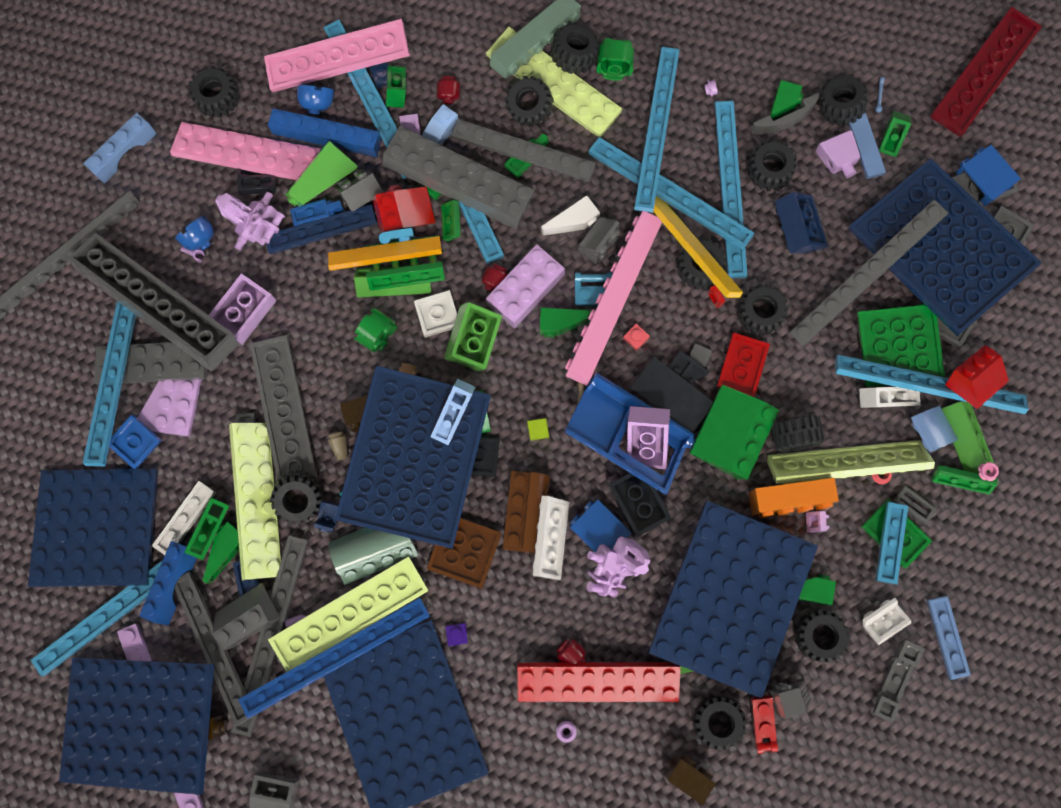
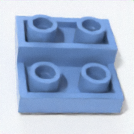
M940 406L911 417L913 427L919 432L922 444L928 449L929 453L958 440Z

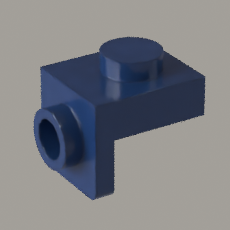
M323 499L314 527L322 532H333L338 525L335 517L339 503Z

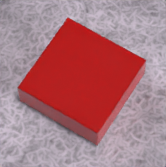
M716 285L710 287L708 295L714 306L718 309L723 306L726 300Z

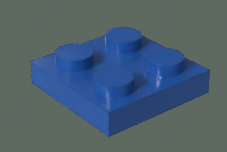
M130 415L111 437L109 447L133 469H138L162 440L135 415Z

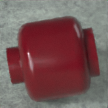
M452 76L441 77V80L437 82V98L442 100L443 104H454V101L460 98V82Z
M496 264L487 266L481 279L482 283L485 284L484 288L492 292L508 275L506 273L507 270Z
M565 639L556 650L558 652L557 659L561 663L578 664L585 663L586 661L584 658L586 650L575 639Z

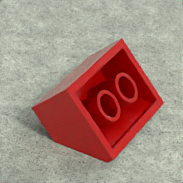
M984 345L955 369L945 385L976 409H979L1005 386L1009 380L1002 356L992 348Z

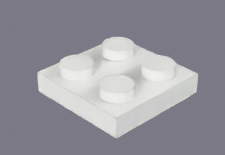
M450 290L414 301L424 337L453 329L457 312Z

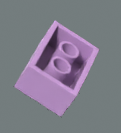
M240 274L208 316L233 333L236 341L243 345L274 305L276 299L252 280Z
M630 406L627 454L649 468L666 469L670 409Z

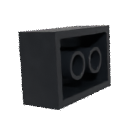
M629 473L608 484L607 488L635 539L672 519L657 490L633 474Z

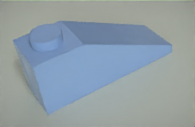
M442 105L431 118L422 136L439 145H443L453 132L458 114Z
M457 379L431 434L432 438L449 445L474 392V386Z

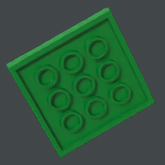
M926 305L856 313L862 360L945 378L937 316ZM865 380L866 388L890 386Z

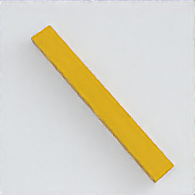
M656 196L653 210L656 216L726 298H740L743 293L742 290L668 204Z

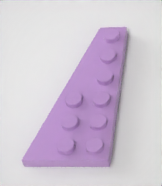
M202 379L165 380L158 382L138 419L152 432L190 437Z

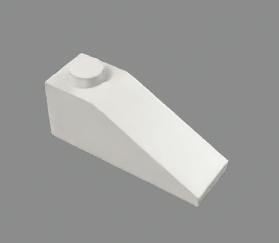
M585 196L541 226V233L544 236L584 230L587 227L591 228L599 219L600 212L589 197Z
M899 387L859 389L860 408L921 405L920 392Z

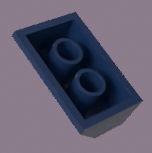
M792 192L775 201L776 213L780 217L781 229L785 234L786 246L790 253L804 254L829 247L812 195Z

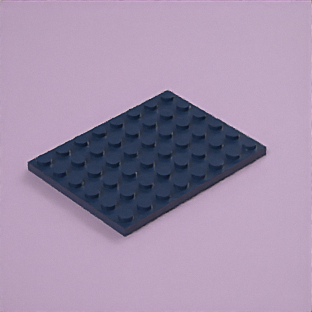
M929 159L853 222L848 230L873 254H876L933 200L938 202L948 212V215L895 262L889 270L958 337L1040 266L1042 262L935 161Z
M376 366L335 520L453 549L491 395L477 391L473 392L449 445L432 438L431 434L454 385Z
M705 501L648 653L762 698L818 546L712 502Z
M432 620L403 631L324 676L370 808H408L489 774Z
M72 658L59 782L195 795L203 794L214 664Z

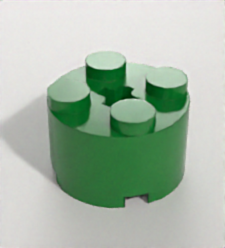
M604 39L598 51V74L601 73L603 78L612 81L623 80V77L627 75L628 77L631 76L634 65V48L631 41Z
M373 308L371 310L373 313L370 316L366 314L355 331L358 336L354 337V340L372 352L383 351L388 344L386 340L396 332L398 326L395 325V321Z

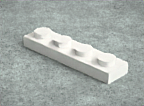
M198 481L152 546L165 555L171 541L180 543L216 492Z

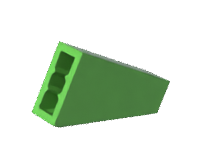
M329 141L321 148L284 195L288 197L287 200L292 205L300 207L354 171L358 166Z

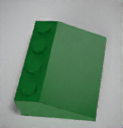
M721 385L689 454L738 480H748L779 410L762 400Z

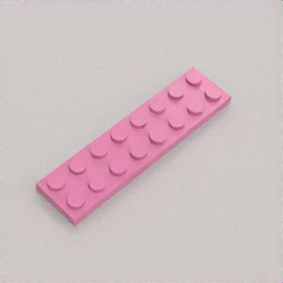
M402 19L267 55L264 56L270 90L277 92L410 56L404 24Z
M181 122L170 153L175 157L296 180L321 149Z

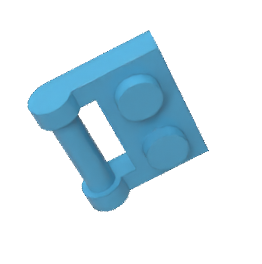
M412 228L383 232L379 235V240L383 244L396 240L405 242L414 238Z
M575 273V307H598V304H596L597 298L600 293L604 294L606 289L603 286L581 287V282H605L607 277H612L613 273Z

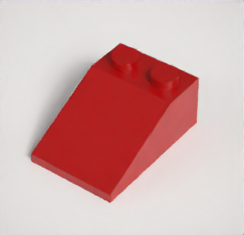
M427 187L377 194L372 198L381 233L436 223Z

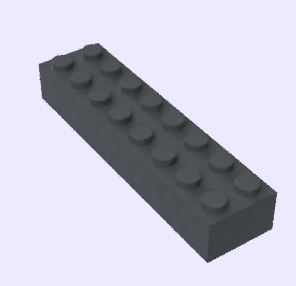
M399 126L383 154V166L468 207H472L476 211H480L486 216L515 230L533 197V189L402 126Z

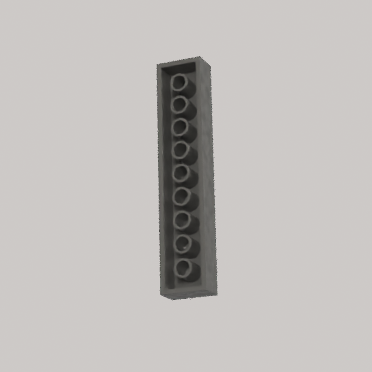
M94 233L68 257L77 272L211 372L238 346L233 333L97 233Z

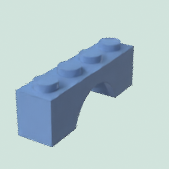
M136 113L83 164L105 184L117 172L118 162L125 152L138 145L144 146L157 133L148 122Z

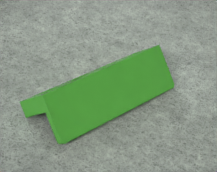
M381 267V270L392 269V267ZM373 268L355 270L354 282L357 297L431 293V283L370 291L366 273L373 272Z
M961 401L942 408L958 438L953 444L963 470L979 474L978 468L981 464L986 462L994 463L972 405Z

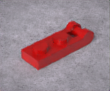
M765 695L762 698L751 697L757 754H763L764 751L778 752L773 698L771 695ZM762 738H769V742L762 743Z

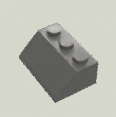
M259 584L215 613L213 635L221 651L235 648L280 619L263 584Z

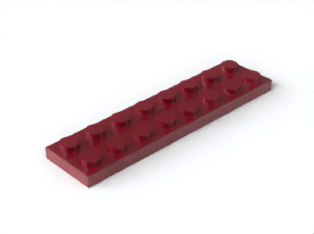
M1011 7L930 118L961 138L1042 26Z

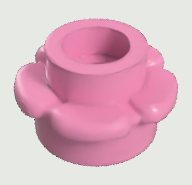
M992 462L983 463L978 468L980 471L979 476L983 480L993 481L999 474L998 467Z

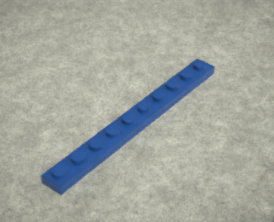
M419 598L238 699L248 719L430 617L421 599Z

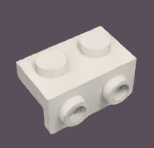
M896 598L891 601H884L879 609L869 611L863 617V628L878 645L911 624L910 618L898 606Z

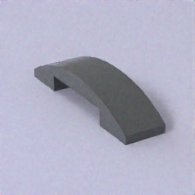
M816 93L802 100L798 108L799 110L775 121L769 115L754 122L750 130L751 133L771 134L796 125L812 111L820 94Z
M904 640L885 675L874 706V715L891 723L894 722L900 708L899 701L914 667H917L925 648Z

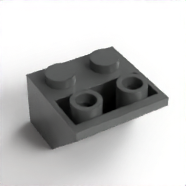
M366 167L356 169L352 176L342 178L334 186L352 212L371 201L375 195L384 193L373 173Z
M600 217L578 246V253L595 264L599 260L603 261L608 254L607 249L609 246L613 247L619 239L618 234L620 230L618 229L620 223L616 220Z
M264 772L255 774L250 792V808H294L300 780Z

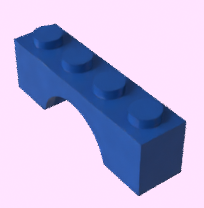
M174 541L170 542L141 610L140 617L153 623L170 624L176 609V605L173 602L175 584L185 572L193 569L197 559L184 553L187 545Z

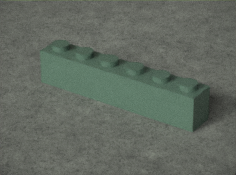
M556 0L491 54L490 66L505 79L510 75L516 74L523 64L526 65L531 60V57L539 54L544 46L554 41L557 31L562 26L566 27L567 24L578 21L581 5L575 0Z

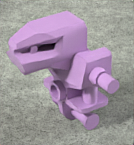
M266 192L260 202L252 201L249 206H246L239 199L227 193L216 197L215 202L222 216L236 225L235 232L240 235L234 246L237 250L241 251L247 241L253 243L256 241L261 245L269 244L272 235L279 232L278 225L285 216L269 205L273 197L271 193Z
M621 536L617 539L613 550L601 544L597 552L589 551L587 558L598 562L595 571H589L588 574L597 583L589 582L586 588L588 592H597L600 596L610 595L611 597H616L618 594L616 587L625 589L627 586L623 583L626 576L644 575L649 571L648 564H650V558L647 550L633 539Z

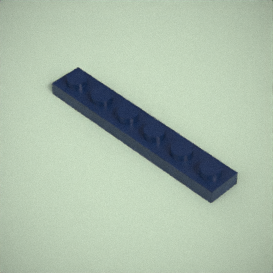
M372 205L358 208L353 212L350 210L281 230L278 233H274L269 244L266 243L271 255L375 225L377 221Z

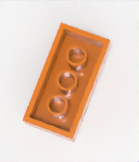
M835 478L755 488L748 493L752 516L758 515L759 519L770 517L774 513H777L778 516L793 513L794 510H797V513L809 512V510H814L813 507H816V510H825L833 507V503L839 501Z

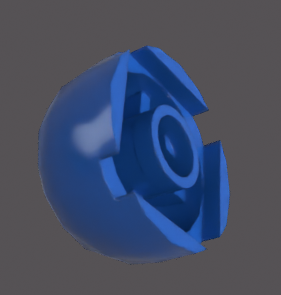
M308 85L297 86L298 102L302 108L309 110V114L320 115V111H326L330 108L333 102V89Z
M203 215V217H199L185 228L184 234L180 232L175 237L178 243L187 250L196 251L201 248L204 251L212 244L210 240L213 238L214 230L210 221Z

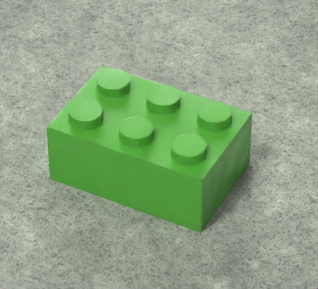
M470 302L460 305L444 359L475 371L485 370L502 315Z

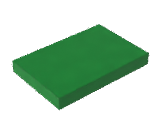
M889 499L860 526L879 545L881 544L886 503L891 502ZM908 517L900 566L903 569H906L932 542Z

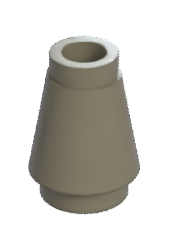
M344 432L328 435V443L337 461L349 458L346 435L344 436Z

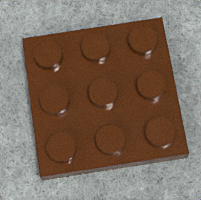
M460 518L453 549L435 545L427 570L483 589L502 533Z

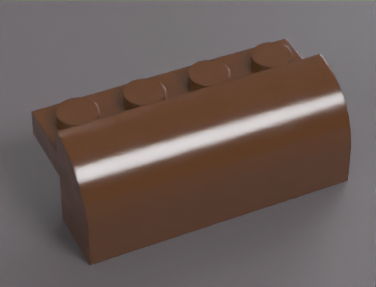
M511 471L503 550L535 554L538 534L537 525L540 516L539 506L542 496H549V475L535 472Z

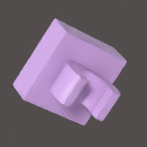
M826 511L806 513L807 532H823L829 529V526H826V518H829L826 515Z

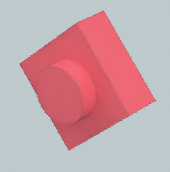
M637 324L623 336V339L636 351L650 338Z

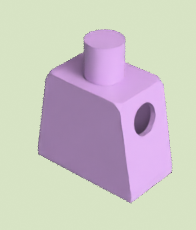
M852 130L821 142L818 145L816 153L831 173L834 174L842 170L846 178H850L857 173L853 165L860 159V154Z

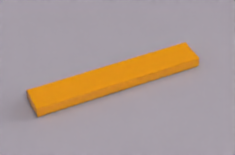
M440 236L329 252L328 267L329 270H337L442 254Z

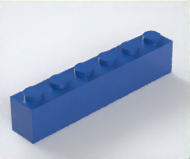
M272 109L268 122V127L273 135L323 146L330 141L338 149L378 157L382 143L379 131L278 109Z

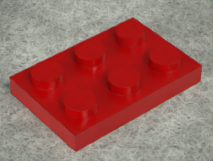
M733 333L717 388L724 385L755 397L770 344Z

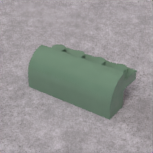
M363 528L328 542L332 562L344 585L389 568L408 556L410 559L418 556L412 539L369 528Z

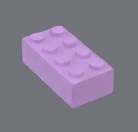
M536 244L486 298L487 305L497 314L502 315V318L515 329L565 275V268Z

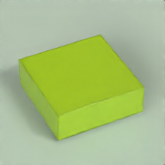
M546 418L527 421L530 441L549 438Z

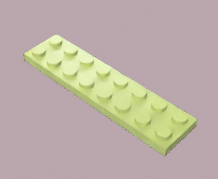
M508 27L486 52L487 57L491 59V54L517 32ZM543 51L531 57V60L526 65L523 64L516 74L513 75L517 79L520 78V80H523V76L528 78L535 76L536 79H541L552 93L554 98L552 104L598 138L605 133L622 112L621 107L574 73L569 74L568 71L564 72L561 67L558 68L556 63L552 61V57Z
M266 423L229 424L242 580L273 578L277 576L281 555L278 522L275 515L276 509L272 510V502H270L271 493L274 488L271 446Z
M921 440L767 455V463L776 484L934 468V460L923 446Z
M408 556L272 636L268 641L284 669L288 672L369 627L426 593L428 589Z

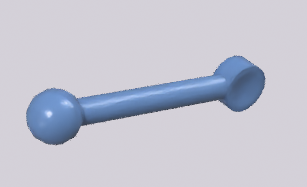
M884 77L879 79L878 103L875 108L877 113L882 111L881 101Z

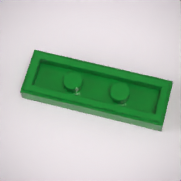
M939 465L932 475V482L991 494L998 484V478L993 481L981 479L977 473Z

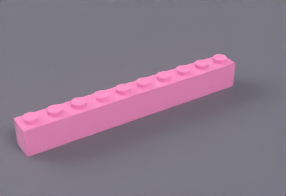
M642 211L640 217L636 215L632 224L635 228L633 232H628L625 239L628 243L626 247H621L618 254L620 260L618 263L614 262L610 271L613 275L611 278L607 277L603 288L606 290L604 294L600 293L597 298V310L592 309L588 318L591 321L589 327L585 325L580 335L583 337L581 343L578 341L573 350L576 355L574 359L569 358L565 367L568 370L566 377L586 386L588 385L661 226L662 221L657 216Z

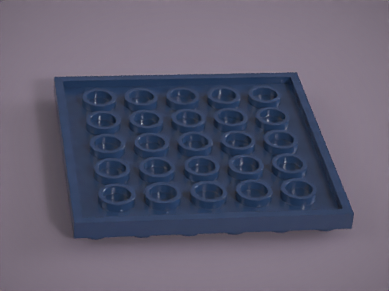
M41 470L28 587L149 586L158 470Z

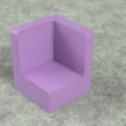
M418 114L399 116L402 127L421 135Z

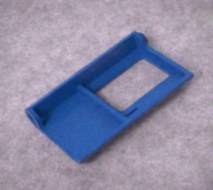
M596 372L590 379L564 432L666 495L685 449L691 448L695 442V438H693L694 433L670 419L668 445L674 451L664 475L655 472L619 448V444L628 427L630 406L653 407Z

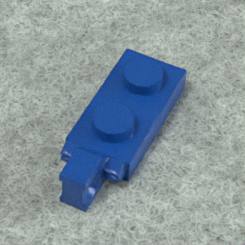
M325 199L290 209L294 227L344 211L341 201L332 203L331 200L326 201Z

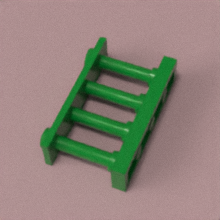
M439 235L429 236V237H422V238H415V239H410V240H417V239H424V238H430V237H437V236H439ZM383 243L373 244V245H367V246H365V247L376 246V245H383ZM436 255L429 256V264L418 265V258H411V266L400 268L399 260L391 261L392 269L381 270L380 263L373 264V272L366 273L370 291L445 280L442 262H437Z

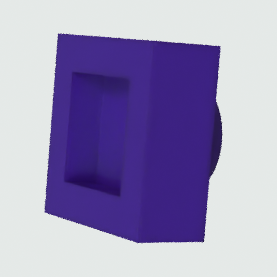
M466 623L445 626L448 647L468 643Z

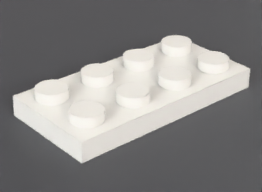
M542 496L539 506L540 516L537 525L538 534L535 544L533 576L561 580L569 502L550 496Z

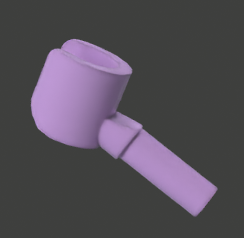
M184 247L180 249V251L193 256L198 263L202 261L196 258L197 255L202 254L205 256L202 250L190 251Z

